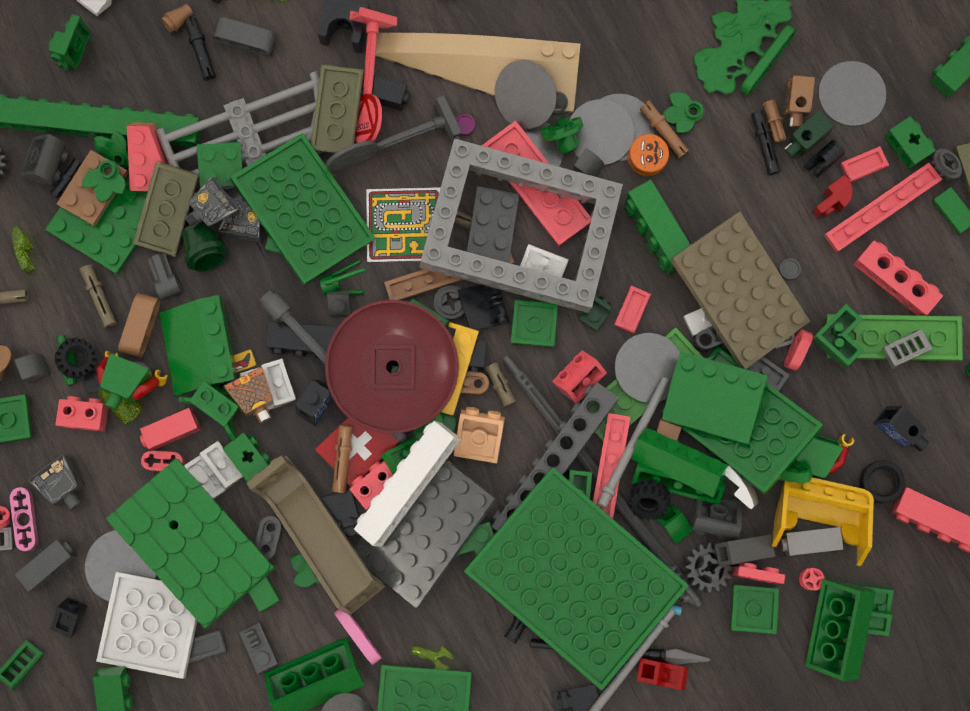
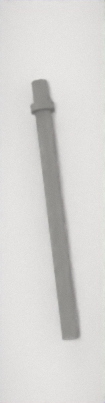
M661 378L607 486H604L602 489L603 494L597 503L599 506L606 508L610 498L614 497L616 493L614 490L633 455L637 439L646 429L670 382L669 379Z
M671 608L630 656L589 711H600L662 630L668 628V622L676 612Z

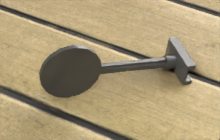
M445 96L436 98L434 106L438 117L433 118L432 121L383 139L379 143L370 140L352 144L335 153L327 160L325 165L330 172L345 171L364 163L380 149L389 148L430 131H438L445 128L451 143H453L454 138L460 140L458 135H461L462 132Z

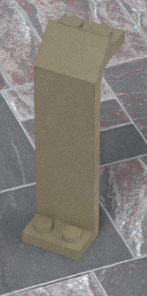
M281 455L273 459L264 470L256 473L246 483L251 491L260 495L271 506L337 609L351 615L385 587L380 579L370 573L308 479L287 455L285 457Z

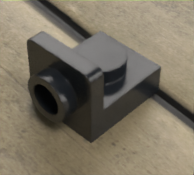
M66 598L57 607L50 629L71 638L75 634L80 615L85 612L87 606L76 599Z

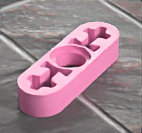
M18 487L10 494L15 544L21 551H33L39 543L33 494L29 489ZM20 492L26 495V498L22 500V503L24 507H28V510L17 509L18 507L22 508L21 501H17V497L20 496ZM23 513H27L30 517L29 523L25 526L19 523V517ZM30 528H31V532H30V531H26V533H25V532H20V529L27 530V529H30ZM26 534L27 538L32 539V542L28 543V547L22 543V540L26 539Z
M339 609L336 610L334 614L367 660L374 665L382 658L352 615H348Z

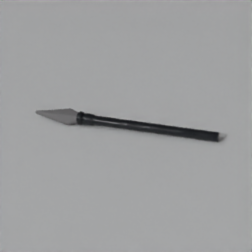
M531 639L530 648L554 650L544 640ZM676 648L670 650L660 649V651L659 649H649L641 657L654 661L659 660L660 662L666 661L674 665L710 661L709 658Z

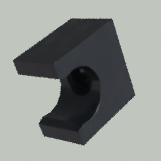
M326 0L318 31L321 45L328 46L331 36L336 30L347 28L353 32L351 41L354 52L362 53L367 24L352 21L349 18L350 11L359 12L360 7L370 9L369 4L353 0Z

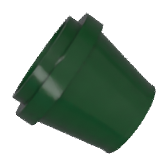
M200 222L194 228L189 225L183 230L182 236L186 251L185 262L189 269L205 272L217 268L225 261L228 256V249L226 244L220 241L211 226L208 227L205 222Z

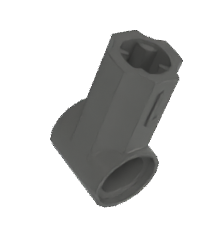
M165 253L154 255L148 259L155 278L154 286L160 299L182 292L178 278L173 273Z

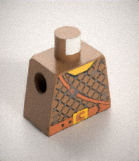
M793 75L786 82L784 115L790 116L789 127H801L803 125V117L811 113L815 77Z
M262 367L224 385L225 392L239 406V410L245 417L255 413L260 424L272 418L266 407L273 404V397Z

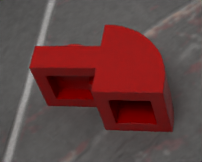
M843 175L824 191L827 199L812 211L816 218L823 214L827 217L835 209L840 213L850 202L852 185L846 175Z
M641 658L636 681L685 691L689 668Z

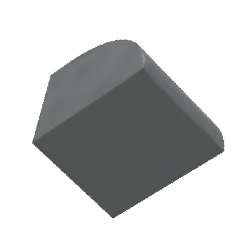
M586 148L574 164V170L596 177L604 166V162Z
M32 354L15 359L22 380L28 383H33L51 375L44 356L41 354Z

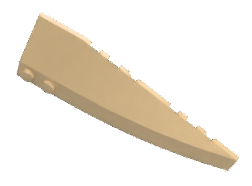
M379 33L377 35L376 57L393 63L403 64L411 69L415 68L424 71L432 76L442 77L449 82L473 90L477 89L491 96H495L497 78L507 65L519 60L536 62L550 74L555 84L556 92H562L566 95L568 106L563 112L574 113L580 54L579 43L442 33Z

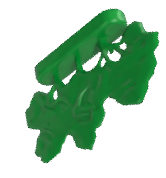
M736 0L737 13L732 14L722 11L711 16L713 24L717 27L715 29V37L721 40L722 44L720 47L705 48L694 54L698 79L704 82V89L708 93L717 90L724 94L732 93L736 87L735 77L746 74L747 77L740 90L747 96L752 94L796 33L797 29L791 25H786L779 34L776 33L775 26L779 23L789 21L792 18L789 8L791 2L787 0ZM766 24L771 26L770 30L765 27ZM764 36L775 38L766 52L760 49ZM754 51L762 57L755 67L751 69L745 66L744 58L749 52ZM738 59L741 60L742 65L737 64ZM737 66L741 70L737 69L736 72H728L727 68ZM727 75H732L733 77L728 79Z

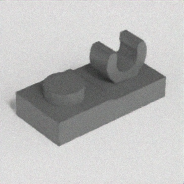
M261 623L239 632L257 674L279 664Z

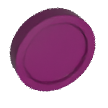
M462 114L455 119L462 132L461 135H470L475 130V120L472 116Z

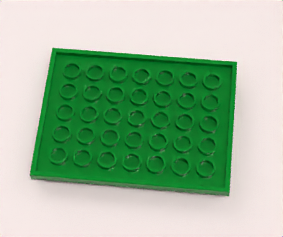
M553 467L548 470L463 570L600 690L604 689L689 586Z

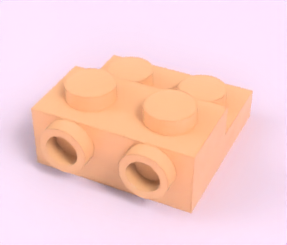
M466 407V410H461L457 436L461 438V441L454 449V456L497 464L505 417H502L501 413L497 411H488V414L479 413V409L475 407Z

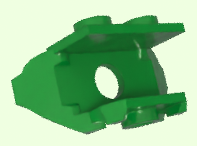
M203 381L192 398L179 397V402L194 404L221 424L231 441L237 438L233 415L239 411V406L231 400L225 390L219 386L214 388Z

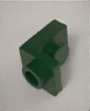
M595 296L592 309L589 313L583 312L579 321L597 332L612 310L611 303L602 296L599 298Z

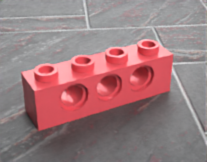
M873 241L853 264L916 316H927L943 297L935 285L924 281L919 272L909 269L900 257L893 256L888 252V248L880 242ZM878 260L886 264V269L878 266ZM895 274L902 276L903 283L896 281ZM912 288H917L920 291V297L912 293Z

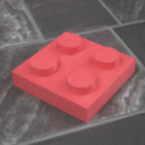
M739 563V566L733 567L731 576L772 584H784L785 575L779 574V569L762 567L761 570L756 569L757 565L750 563Z

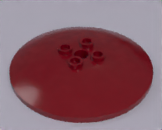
M402 300L373 302L351 313L334 332L325 359L327 385L333 400L340 410L353 422L366 429L389 434L415 430L438 416L454 393L459 373L457 349L446 326L427 309ZM390 361L398 362L399 370L396 373H390L387 370V364Z

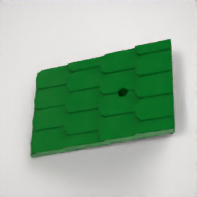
M177 458L106 518L125 542L131 546L173 595L206 629L276 569Z

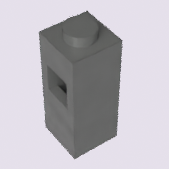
M771 534L715 544L719 566L775 557Z
M57 539L18 571L15 576L28 592H36L77 557L73 553L75 549L69 541Z

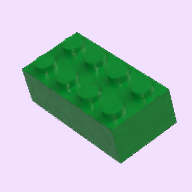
M649 180L628 192L624 209L630 218L633 217L637 223L635 228L639 235H644L646 238V246L651 254L655 253L658 258L657 264L660 270L666 272L669 276L677 272L670 259L687 248L690 243L652 180Z

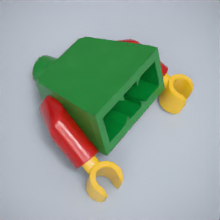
M110 351L105 352V358L97 367L100 388L109 394L104 405L113 410H117L121 400L133 403L154 390L157 386H164L168 375L159 377L161 371L156 370L152 377L153 374L148 368L118 356V353L115 355L111 354Z
M817 434L794 462L810 465L812 478L814 476L826 478L828 474L834 473L844 465L849 452L848 447L854 443V438H850L848 443L844 441L846 434L840 436L838 441Z

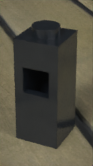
M374 76L372 94L379 99L381 106L402 111L404 105H407L410 99L407 84ZM362 86L361 96H363V91H364V87H363V86Z

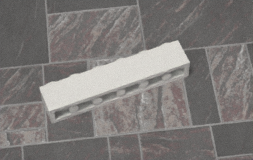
M433 421V423L426 426L423 431L424 435L412 445L408 457L398 464L396 473L393 477L386 480L383 485L384 489L372 499L368 511L358 518V524L354 530L372 546H383L461 441V438L444 424Z

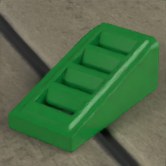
M26 640L0 668V680L15 691L44 654ZM26 649L35 655L32 659L24 653ZM20 656L28 662L26 666L18 661ZM14 664L22 669L20 673L12 668ZM8 672L15 676L13 681L6 676Z

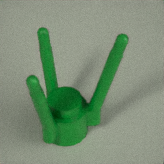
M361 260L350 263L320 278V285L324 295L328 294V292H337V289L341 288L339 281L365 272L366 269L361 268L337 276L360 264ZM340 290L350 291V295L364 294L363 290Z

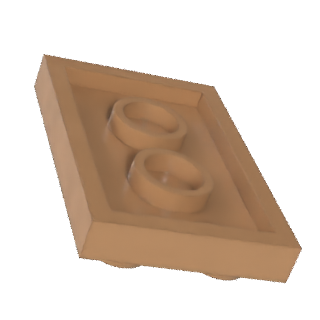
M90 150L60 197L57 205L95 227L116 193L113 192L109 200L100 203L96 198L94 188L82 187L85 174L91 169L98 168L99 164L103 161L108 160ZM118 165L119 174L125 180L129 172ZM112 169L106 171V175L112 173Z

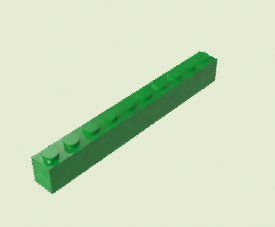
M0 94V128L92 138L105 136L110 139L113 133L118 131L128 141L127 126L133 122L155 123L157 129L164 128L167 134L200 121L193 114L177 116L172 112H164L163 114L155 113L152 110L138 112L127 107L119 110L107 105H101L100 108L93 107L87 103H80V105H72V103L67 101L52 103L47 99L33 101L21 96L14 99ZM202 130L169 143L171 146L192 148L200 144Z

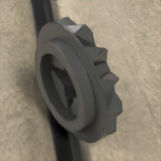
M941 148L932 155L933 160L931 163L935 165L934 170H937L940 176H944L947 180H955L962 174L961 162L951 151Z
M447 285L437 291L434 297V308L440 316L449 320L457 319L464 314L457 291L462 288L455 285ZM448 294L452 298V300H458L456 303H454L455 310H453L449 305H445V303L448 302Z

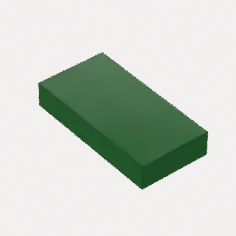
M951 187L932 200L958 235L970 227V210Z

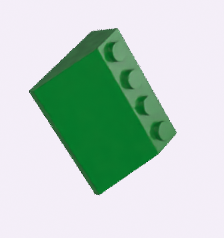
M219 295L197 299L159 313L175 397L195 393L203 381L215 388L217 386L224 387V385L238 379L224 300Z
M680 352L662 421L749 445L767 387L768 375Z

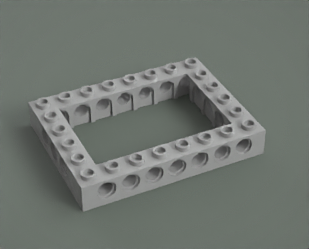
M454 138L421 257L420 268L589 313L593 306L623 184ZM468 170L477 172V175L480 176L484 174L498 178L499 181L503 179L514 182L521 187L525 185L539 189V192L547 191L558 194L561 198L569 197L580 200L583 204L585 202L595 204L590 216L591 223L585 235L586 243L580 255V266L574 281L448 247Z

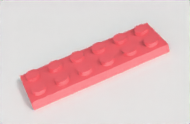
M516 121L482 145L549 164ZM508 181L558 247L590 225V215L578 200L569 197L561 198L558 194L547 191L539 192V189L525 185L521 187L517 183Z

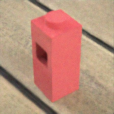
M187 408L141 428L142 435L140 440L144 448L147 447L149 450L155 451L202 429L194 410Z

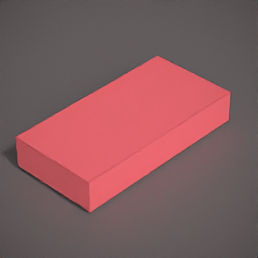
M879 146L841 162L840 166L850 182H854L887 168L889 163Z
M631 285L614 326L634 334L651 294Z

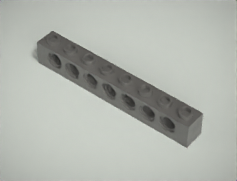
M598 382L594 386L592 384L589 385L583 394L586 398L581 404L579 402L575 404L570 412L573 414L568 422L564 420L557 429L560 432L555 440L551 438L544 447L547 451L542 458L538 455L531 465L534 469L529 475L525 473L518 482L520 488L517 492L514 493L512 491L505 500L507 505L504 510H498L491 519L494 522L491 526L497 531L508 519L509 511L513 508L516 509L522 502L523 492L531 491L537 485L535 483V476L538 473L546 474L551 468L548 465V458L551 455H557L560 458L559 465L554 468L561 475L566 473L619 400L616 395ZM592 401L597 402L600 405L598 412H588V403ZM583 419L586 421V428L583 431H576L574 429L576 420ZM565 437H570L573 440V446L567 450L561 447V440Z

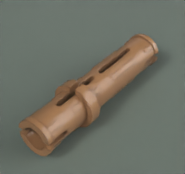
M650 100L646 102V105L644 104L640 107V110L651 122L650 126L659 132L678 159L690 151L665 121L666 117L658 112Z
M339 425L338 442L335 444V450L337 451L332 486L333 492H346L350 451L353 449V446H351L353 426Z

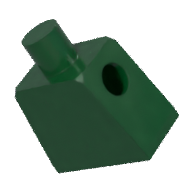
M820 110L817 111L792 134L791 143L784 148L785 152L791 158H794L799 152L806 155L830 135L834 127L833 124ZM802 137H807L809 140L805 141Z

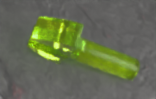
M415 645L411 649L413 655L433 661L435 664L434 669L446 670L451 668V666L442 664L438 657L441 658L442 656L454 659L452 654L443 646H441V650L438 652Z

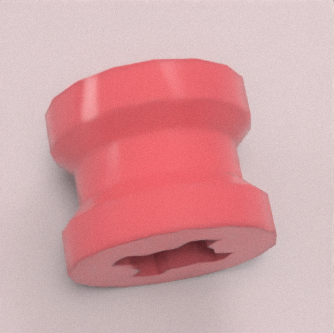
M806 568L799 575V583L806 590L820 589L822 579H825L823 573L817 568Z

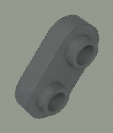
M267 516L261 520L255 540V546L268 560L272 559L277 553L283 528L281 521L274 516ZM271 523L275 525V530L272 532L268 530V525ZM265 545H268L270 551L265 554L262 549Z

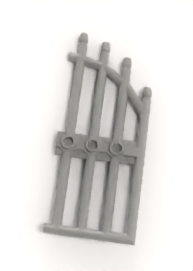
M318 71L310 73L311 80L248 104L245 103L244 98L223 105L226 112L167 134L164 128L155 130L168 164L179 168L177 162L197 155V146L174 154L169 143L170 141L227 120L230 121L234 132L203 144L230 143L237 140L241 144L242 161L245 160L247 166L265 156V152L282 146L301 133L305 135L311 144L319 85ZM313 89L315 102L265 121L253 123L249 112ZM314 112L310 127L265 144L261 143L257 132ZM316 151L318 156L322 154V152ZM195 169L190 172L199 174V169ZM222 187V188L226 191V190L231 189V188H234V187Z

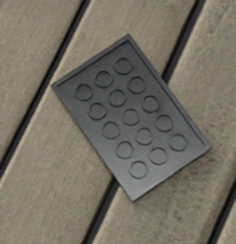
M446 459L382 547L372 546L361 537L354 549L369 570L416 609L420 608L497 498Z

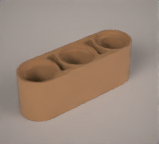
M142 293L136 294L119 342V352L138 358L144 355L159 311V298Z

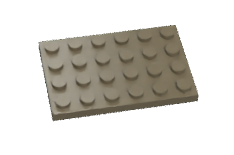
M740 211L670 259L740 368L747 369L810 322Z

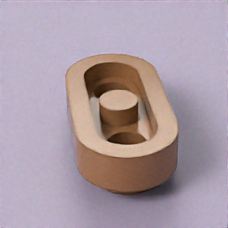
M467 371L460 394H484L489 387L487 376L481 372ZM475 381H481L482 386L476 388L474 386Z

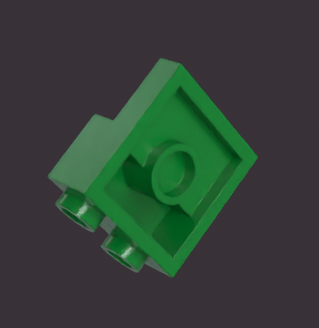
M72 14L70 20L65 24V32L56 31L54 37H51L48 50L51 53L50 58L57 61L56 65L64 70H69V68L78 69L92 34L81 17Z

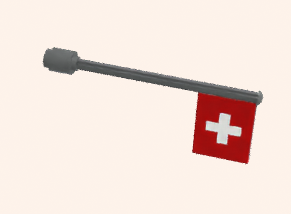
M272 289L269 290L259 300L262 304L261 307L275 322L278 320L284 321L325 364L326 352L290 315V304L278 292H274ZM347 418L341 425L353 426L351 438L353 449L350 451L347 476L349 486L352 487L351 483L360 475L364 476L372 465L382 459L381 455L384 452L392 449L397 444L406 442L408 434L375 432ZM339 427L315 449L333 469H335L337 451L335 450V444L338 442Z

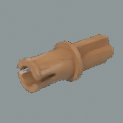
M769 100L763 104L768 120L767 125L771 128L773 141L780 143L786 140L782 125L783 118L780 117L776 100Z

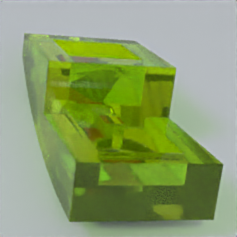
M16 225L12 230L15 256L21 270L30 275L36 271L27 255V252L32 250L33 246L25 232Z

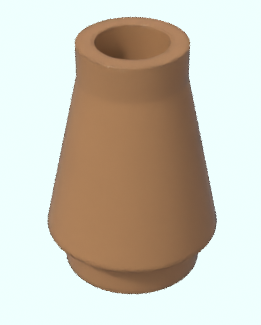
M185 4L182 7L165 13L164 17L161 18V22L170 33L173 31L177 32L184 24V21L193 15V11Z

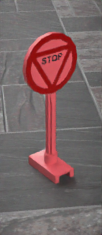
M363 7L359 8V12L350 11L349 20L367 24L364 91L360 100L355 144L362 141H375L379 133L382 121V107L379 99L372 94L376 40L379 28L386 30L397 26V17Z

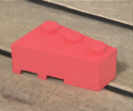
M133 122L127 126L130 191H148L156 161L168 164L155 131L157 130L155 123Z

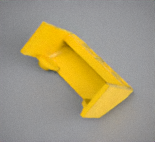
M812 478L807 483L784 481L774 517L772 546L777 547L784 530H791L796 526L797 518L840 527L842 540L845 543L857 546V565L861 566L872 548L874 505L872 494L862 488Z

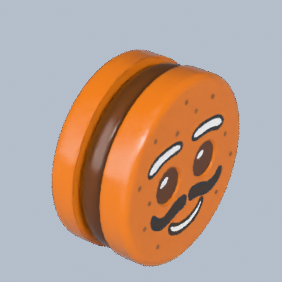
M654 134L639 136L633 141L628 151L630 167L641 176H654L663 170L669 159V149L666 142Z

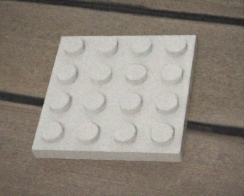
M116 572L96 662L126 666V668L184 679L187 673L197 620L161 580Z

